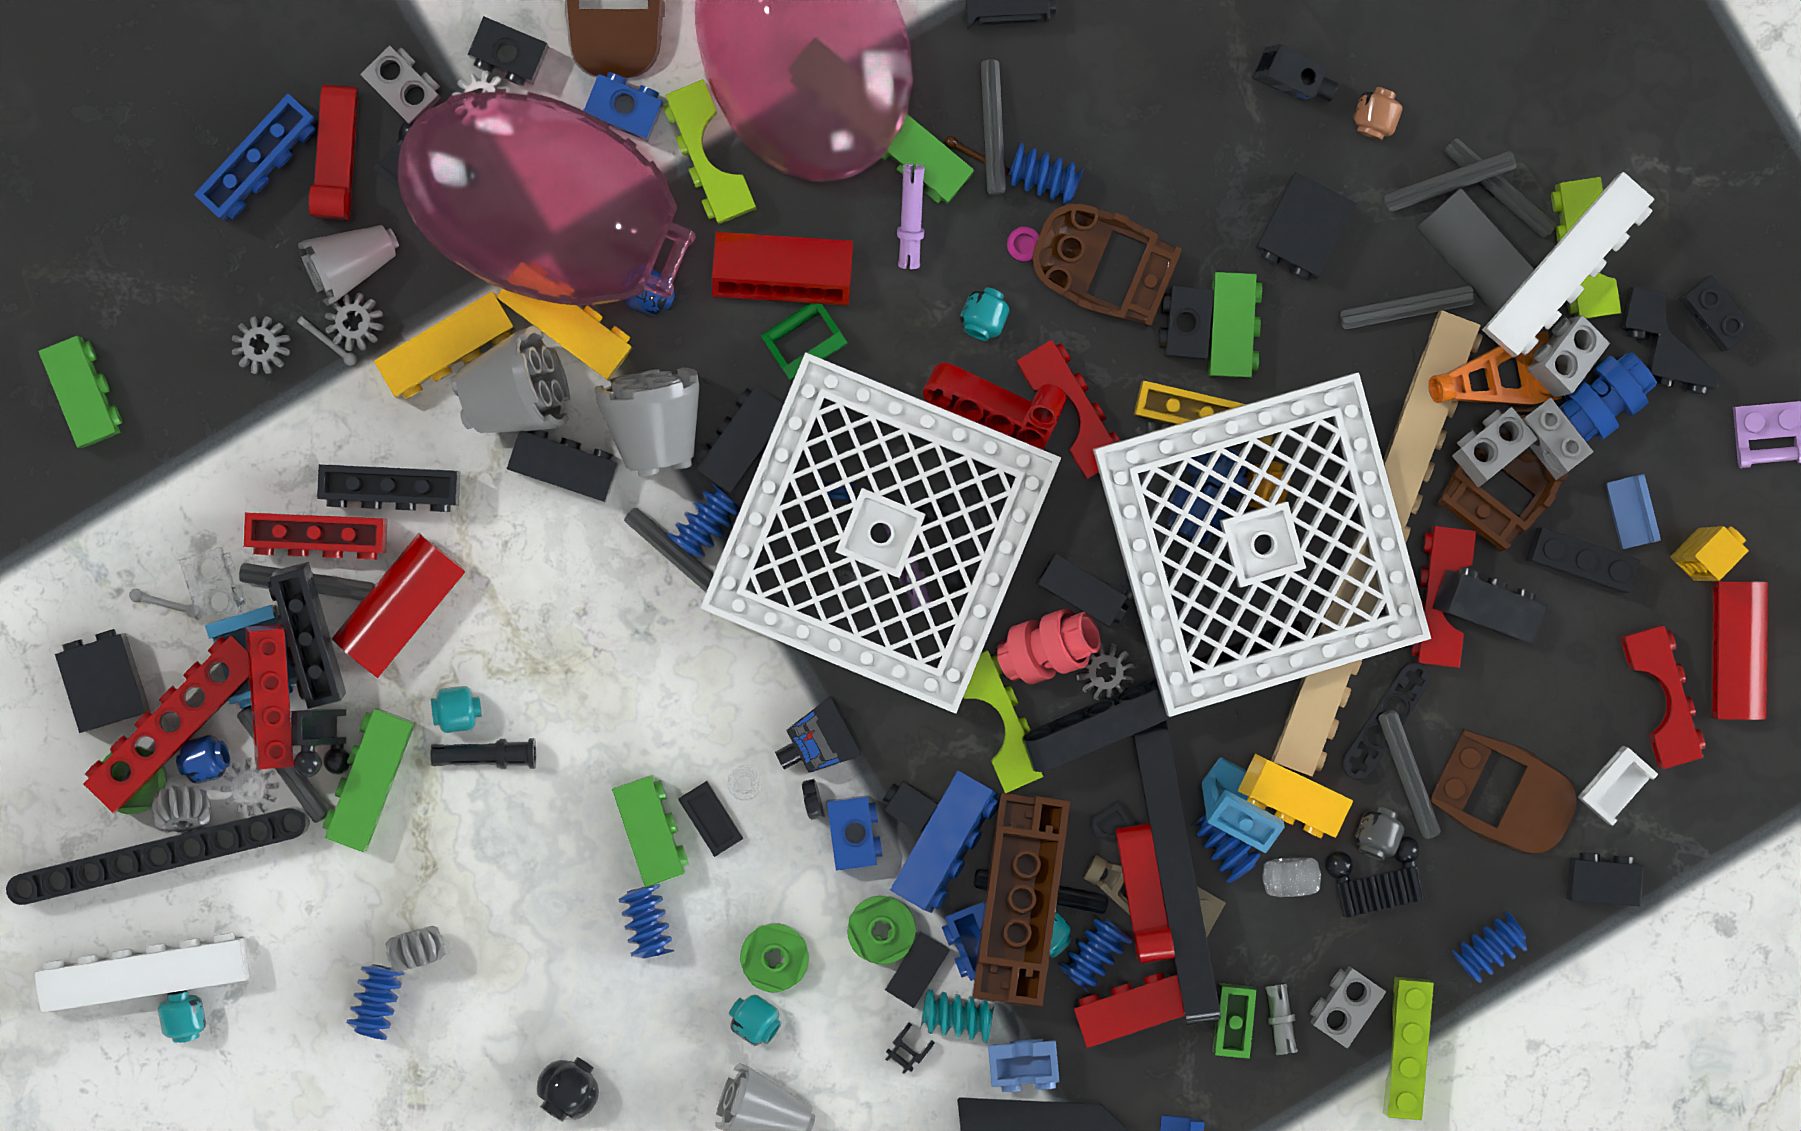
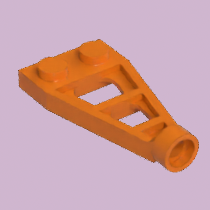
M1548 331L1535 335L1539 341L1526 356L1520 353L1518 356L1512 357L1499 345L1447 373L1432 376L1428 384L1431 398L1436 403L1452 400L1521 406L1543 403L1549 398H1552V400L1562 399V396L1554 397L1527 370L1534 361V352L1542 344L1549 341ZM1510 358H1515L1517 361L1522 385L1519 389L1501 386L1498 366ZM1484 368L1489 390L1472 391L1468 374Z

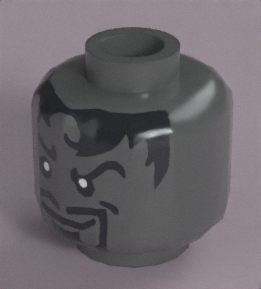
M1379 807L1377 812L1368 811L1364 813L1355 834V843L1359 846L1358 851L1367 857L1379 861H1384L1385 857L1394 856L1404 834V826L1400 821L1396 820L1398 814L1383 807Z

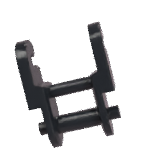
M910 1022L905 1025L904 1029L892 1041L895 1047L892 1050L889 1048L886 1050L888 1056L885 1060L888 1061L892 1058L904 1068L903 1074L908 1070L912 1072L914 1069L912 1064L915 1061L919 1064L935 1044L933 1040H930L921 1053L915 1052L907 1046L902 1038L912 1026ZM899 1047H902L913 1056L909 1062L896 1053Z

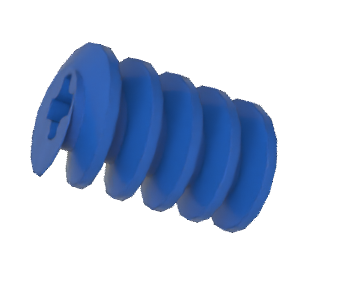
M1020 143L1009 175H1011L1012 186L1015 187L1023 179L1025 191L1028 192L1034 184H1037L1038 196H1042L1047 189H1050V200L1054 201L1061 193L1063 194V205H1067L1075 195L1084 167L1078 174L1075 173V162H1070L1063 169L1061 157H1058L1050 164L1048 152H1045L1038 160L1036 148L1034 147L1024 155L1023 143Z
M714 483L712 485L716 491L715 494L707 491L702 493L707 501L706 504L697 501L693 503L698 512L697 515L687 511L684 513L689 524L685 525L679 522L675 524L680 534L667 533L677 545L691 556L695 555L704 558L706 555L701 546L705 545L713 548L715 544L710 535L722 537L724 534L719 525L731 527L733 523L728 516L729 513L738 516L740 512L737 503Z
M1206 814L1190 825L1201 824L1202 827L1196 836L1197 838L1209 837L1203 846L1205 849L1216 847L1217 850L1211 857L1212 861L1224 860V863L1218 870L1220 872L1231 870L1232 873L1226 880L1227 884L1243 876L1256 866L1255 863L1259 859L1260 853L1258 851L1247 853L1251 845L1207 823Z
M660 884L629 890L627 894L618 899L619 903L630 905L628 909L621 913L622 916L633 918V921L624 926L625 930L636 931V934L627 940L630 944L639 945V948L630 953L631 957L644 959L675 951L664 948L666 944L672 941V937L661 935V932L669 927L667 922L658 921L660 917L666 914V910L655 908V905L660 903L663 897L652 895L651 893L659 888Z
M1508 911L1505 912L1507 923L1499 918L1493 920L1496 931H1493L1488 926H1484L1482 928L1484 939L1476 934L1471 936L1473 947L1465 942L1460 943L1462 955L1451 950L1468 976L1479 983L1483 982L1481 970L1490 975L1494 974L1492 962L1501 967L1505 966L1502 955L1506 954L1513 960L1516 958L1515 946L1523 951L1528 950L1525 942L1527 938L1525 933Z
M1107 918L1105 922L1094 919L1093 923L1098 930L1096 933L1089 930L1084 932L1089 940L1088 944L1077 940L1075 944L1080 950L1079 954L1068 951L1067 955L1072 962L1071 965L1063 962L1058 964L1064 974L1087 992L1085 984L1095 987L1098 985L1093 975L1094 973L1102 976L1107 974L1102 963L1115 964L1116 961L1111 952L1121 955L1124 953L1119 942L1123 941L1129 944L1133 942L1128 935Z
M377 964L362 966L361 970L368 974L369 978L359 979L357 983L365 988V992L354 993V997L360 1000L362 1004L350 1007V1010L356 1013L358 1018L347 1019L346 1023L353 1027L354 1031L360 1035L386 1040L387 1035L379 1029L390 1028V1021L383 1016L394 1014L395 1010L387 1003L397 1002L398 996L390 989L401 988L402 983L394 976L404 975L405 972H398L391 967Z

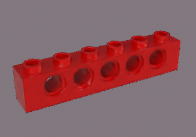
M230 636L227 640L220 637L208 649L211 656L202 665L198 661L195 662L183 675L187 680L178 689L174 686L170 687L159 698L162 705L153 714L149 710L145 712L134 724L137 730L129 738L125 735L120 737L109 749L113 754L104 763L98 760L87 770L85 775L88 779L83 785L112 813L116 814L181 749L182 745L202 728L228 701V698L232 697L249 680L247 650L234 637ZM218 663H224L229 668L228 678L220 683L214 682L210 674L212 667ZM192 688L202 689L205 695L204 702L198 707H190L186 701V695ZM170 712L176 713L180 718V725L173 732H167L162 727V718ZM144 737L152 738L156 746L154 753L148 757L141 756L137 750L138 742ZM119 762H126L131 768V774L127 780L119 782L113 776V768Z

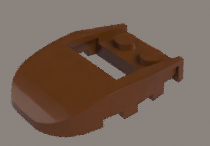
M565 0V17L570 52L574 62L583 72L596 78L598 74L607 77L608 72L623 78H633L642 75L653 66L660 51L663 17H665L664 0H648V9H579V0Z
M1067 204L1053 211L1045 221L1034 248L1033 265L1037 276L1047 287L1065 296L1077 305L1101 314L1152 325L1182 249L1178 246L1172 247L1159 239L1158 234L1131 221L1129 217L1120 213L1106 212L1085 204ZM1112 231L1147 244L1121 307L1087 294Z
M1512 406L1521 419L1536 409L1532 406ZM1500 427V436L1505 441L1510 442L1512 440L1510 431ZM1530 447L1501 469V471L1534 496L1519 517L1481 487H1477L1471 479L1465 476L1466 472L1459 464H1457L1438 502L1441 507L1445 506L1497 547L1496 550L1499 552L1507 550L1511 546L1510 543L1520 533L1526 531L1542 512L1551 506L1556 499L1555 495L1562 481H1565L1569 474L1567 472L1555 480ZM1474 448L1476 459L1480 455L1486 458V454L1482 449Z
M1465 728L1462 729L1429 796L1432 806L1436 805L1450 815L1451 819L1478 835L1479 838L1524 854H1540L1557 845L1564 836L1576 809L1575 790L1570 780L1562 772L1523 747L1521 748L1492 737L1473 733ZM1492 750L1527 766L1497 828L1463 812Z

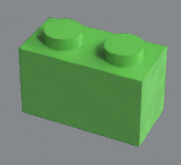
M1219 983L1218 1002L1221 1019L1215 1020L1212 1052L1215 1055L1250 1059L1256 989L1253 986Z

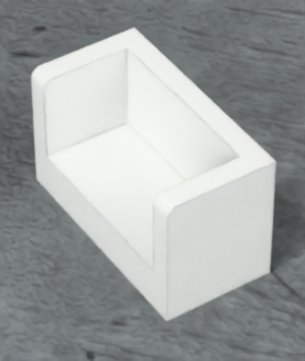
M1622 746L1577 798L1608 825L1613 826L1617 822L1615 817L1649 779H1655L1658 773L1631 749Z

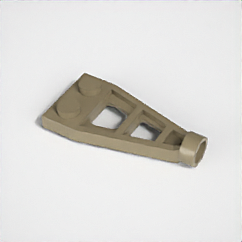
M1095 854L1083 875V879L1094 885L1097 884L1130 915L1127 898L1120 892L1124 883L1121 865L1110 863ZM1105 868H1107V877L1104 879H1100ZM1197 886L1207 937L1226 902Z

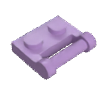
M1801 401L1733 407L1739 468H1750L1751 464L1792 460L1801 463ZM1794 436V447L1750 450L1749 440Z

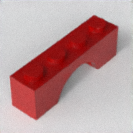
M1050 340L1018 359L1016 364L1032 391H1037L1044 384L1056 385L1064 391L1066 398L1074 406L1079 419V429L1077 437L1068 451L1085 479H1088L1099 472L1093 449L1119 442L1120 439L1114 431L1111 433L1107 432L1102 423L1107 419L1097 402L1093 404L1089 402L1084 393L1089 388L1079 372L1074 375L1067 365L1071 358L1062 343L1055 345L1053 340Z
M1431 526L1430 533L1425 532L1423 553H1428L1426 567L1421 566L1418 586L1424 587L1421 602L1431 639L1411 645L1410 655H1415L1416 663L1460 668L1464 633L1450 625L1443 612L1432 607L1445 570L1456 572L1460 567L1472 565L1476 531Z
M1657 625L1620 636L1628 668L1645 672L1655 678L1661 685L1666 697V711L1663 720L1648 735L1658 768L1666 769L1703 758L1701 749H1705V741L1701 730H1695L1692 716L1696 715V711L1691 697H1686L1682 683H1686V677L1681 663L1676 664L1672 651L1676 650V642L1672 631H1666L1665 625Z

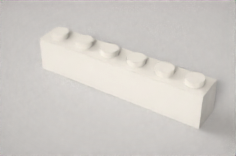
M1624 172L1618 174L1482 331L1512 357L1518 356L1520 353L1526 356L1538 343L1539 340L1535 335L1544 326L1548 330L1562 315L1557 310L1567 300L1571 304L1581 294L1584 287L1580 284L1588 275L1594 278L1607 263L1603 259L1611 249L1617 252L1630 236L1626 231L1635 222L1639 226L1653 210L1648 206L1653 202L1654 198Z
M234 932L214 935V942L200 944V938L179 941L180 947L166 949V943L145 946L146 953L132 955V949L113 951L111 952L112 958L98 960L97 954L77 957V964L65 966L63 960L44 962L43 969L34 972L40 1013L246 981L250 978L244 937L234 938Z

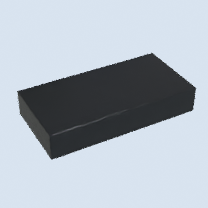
M708 781L678 798L714 857L744 839Z
M921 931L889 981L885 991L914 1008L950 949Z

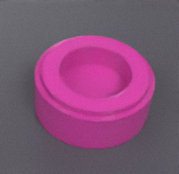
M1030 227L1015 229L1007 240L1009 254L1021 262L1033 260V252L1039 234Z

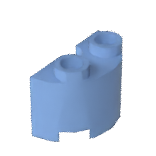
M1056 1040L1010 1041V1044H992L988 1046L992 1087L1001 1086L1002 1092L1021 1091L1022 1084L1035 1083L1036 1090L1056 1088V1083L1059 1082Z

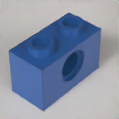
M608 72L607 77L598 74L583 110L584 115L648 142L664 104L662 100L657 98L659 92L640 85L638 90L626 85L627 79ZM622 96H629L634 100L633 109L626 114L619 113L615 109L616 101Z
M868 795L828 800L827 808L836 871L877 865L876 857H882L883 855L880 836L873 837L871 823L878 822L876 803H869ZM851 823L861 824L865 829L864 838L858 842L850 841L845 835L846 827Z

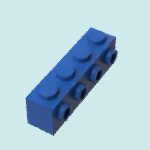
M287 93L194 195L221 220L226 221L228 217L232 220L235 219L246 207L243 201L251 192L258 194L270 180L267 175L275 167L281 169L291 159L293 153L290 150L299 141L304 144L315 133L316 128L314 124L318 120Z
M957 771L890 891L931 914L934 908L938 910L948 895L945 889L951 878L955 880L963 870L965 861L962 859L969 848L972 850L979 842L982 831L979 829L986 818L988 820L991 819L999 805V801L996 799L999 794L964 773Z

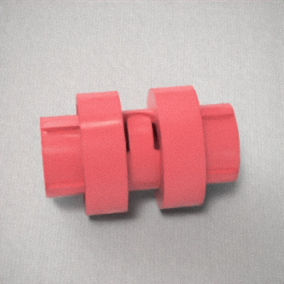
M1061 609L1044 615L1040 622L1032 619L1012 626L1008 632L1007 639L998 643V662L1001 670L1010 680L1022 679L1025 683L1033 685L1053 678L1056 672L1066 674L1086 667L1090 655L1098 652L1100 649V634L1096 623L1087 613L1075 614L1069 609Z

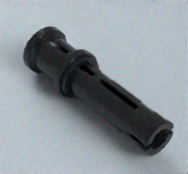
M504 738L497 740L496 743L432 744L430 752L431 765H496L501 770L506 769L507 766H528L529 769H535L536 741L535 738H529L528 742H507Z

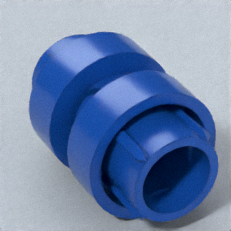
M1634 353L1625 354L1619 360L1608 356L1593 368V373L1597 378L1595 381L1588 385L1582 380L1572 394L1564 395L1566 402L1559 408L1586 442L1594 435L1598 439L1604 440L1619 428L1615 418L1619 413L1624 411L1632 417L1649 403L1646 394L1656 387L1657 382L1650 370Z
M1230 447L1224 448L1227 451L1235 454L1236 456H1239L1240 454L1239 452L1233 450ZM1213 451L1192 457V459L1206 466ZM1220 454L1212 470L1227 478L1235 461ZM1188 463L1185 471L1193 476L1189 486L1194 487L1202 471ZM1241 466L1233 482L1246 488L1249 480L1243 475L1247 468ZM1209 475L1200 492L1215 499L1223 483ZM1177 485L1168 502L1182 509L1190 492ZM1230 487L1221 504L1225 505L1230 495L1240 499L1242 493ZM1196 497L1188 513L1203 521L1211 504ZM1217 509L1209 525L1223 532L1219 520L1229 518L1231 515ZM1174 511L1171 512L1167 520L1169 527H1172L1179 515ZM1185 518L1178 532L1193 539L1200 526ZM1206 530L1199 543H1208L1213 533Z

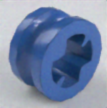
M826 482V486L832 485L836 482ZM849 483L853 490L856 487V483ZM845 485L831 490L827 494L829 499L851 500Z

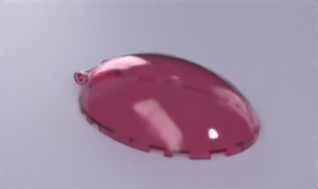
M695 0L697 42L711 91L729 125L743 143L767 164L787 175L809 179V181H834L848 178L864 171L875 164L888 151V147L898 132H901L909 110L911 87H913L912 53L909 36L896 0Z
M495 89V92L474 93L473 90L450 96L446 102L434 108L430 107L415 120L401 146L398 159V185L403 203L417 228L439 252L454 264L487 283L513 293L537 300L566 305H597L618 302L643 293L644 289L662 297H671L674 291L672 283L688 245L694 243L696 238L694 232L672 222L678 207L669 190L668 180L654 161L649 162L636 149L637 144L629 138L625 140L609 129L610 125L577 107L548 96L527 92V95L507 93L506 89ZM468 171H472L474 173V178L472 180H468L466 178V173ZM667 237L675 242L662 274L658 278L650 273L664 239Z

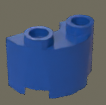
M984 902L946 916L947 925L942 926L948 945L956 944L960 957L954 960L961 978L968 976L970 981L974 980Z

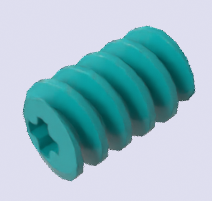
M928 989L924 1001L921 1027L923 1023H927L928 1033L933 1034L937 1025H940L942 1036H946L950 1028L953 1027L956 1038H960L963 1031L967 1030L969 1040L972 1041L977 1033L981 1032L983 1042L987 1043L991 1030L994 1005L992 1009H989L988 1001L981 1000L978 1007H976L975 1001L971 996L962 1005L959 994H955L951 1003H949L946 992H942L939 998L935 1000L933 990Z

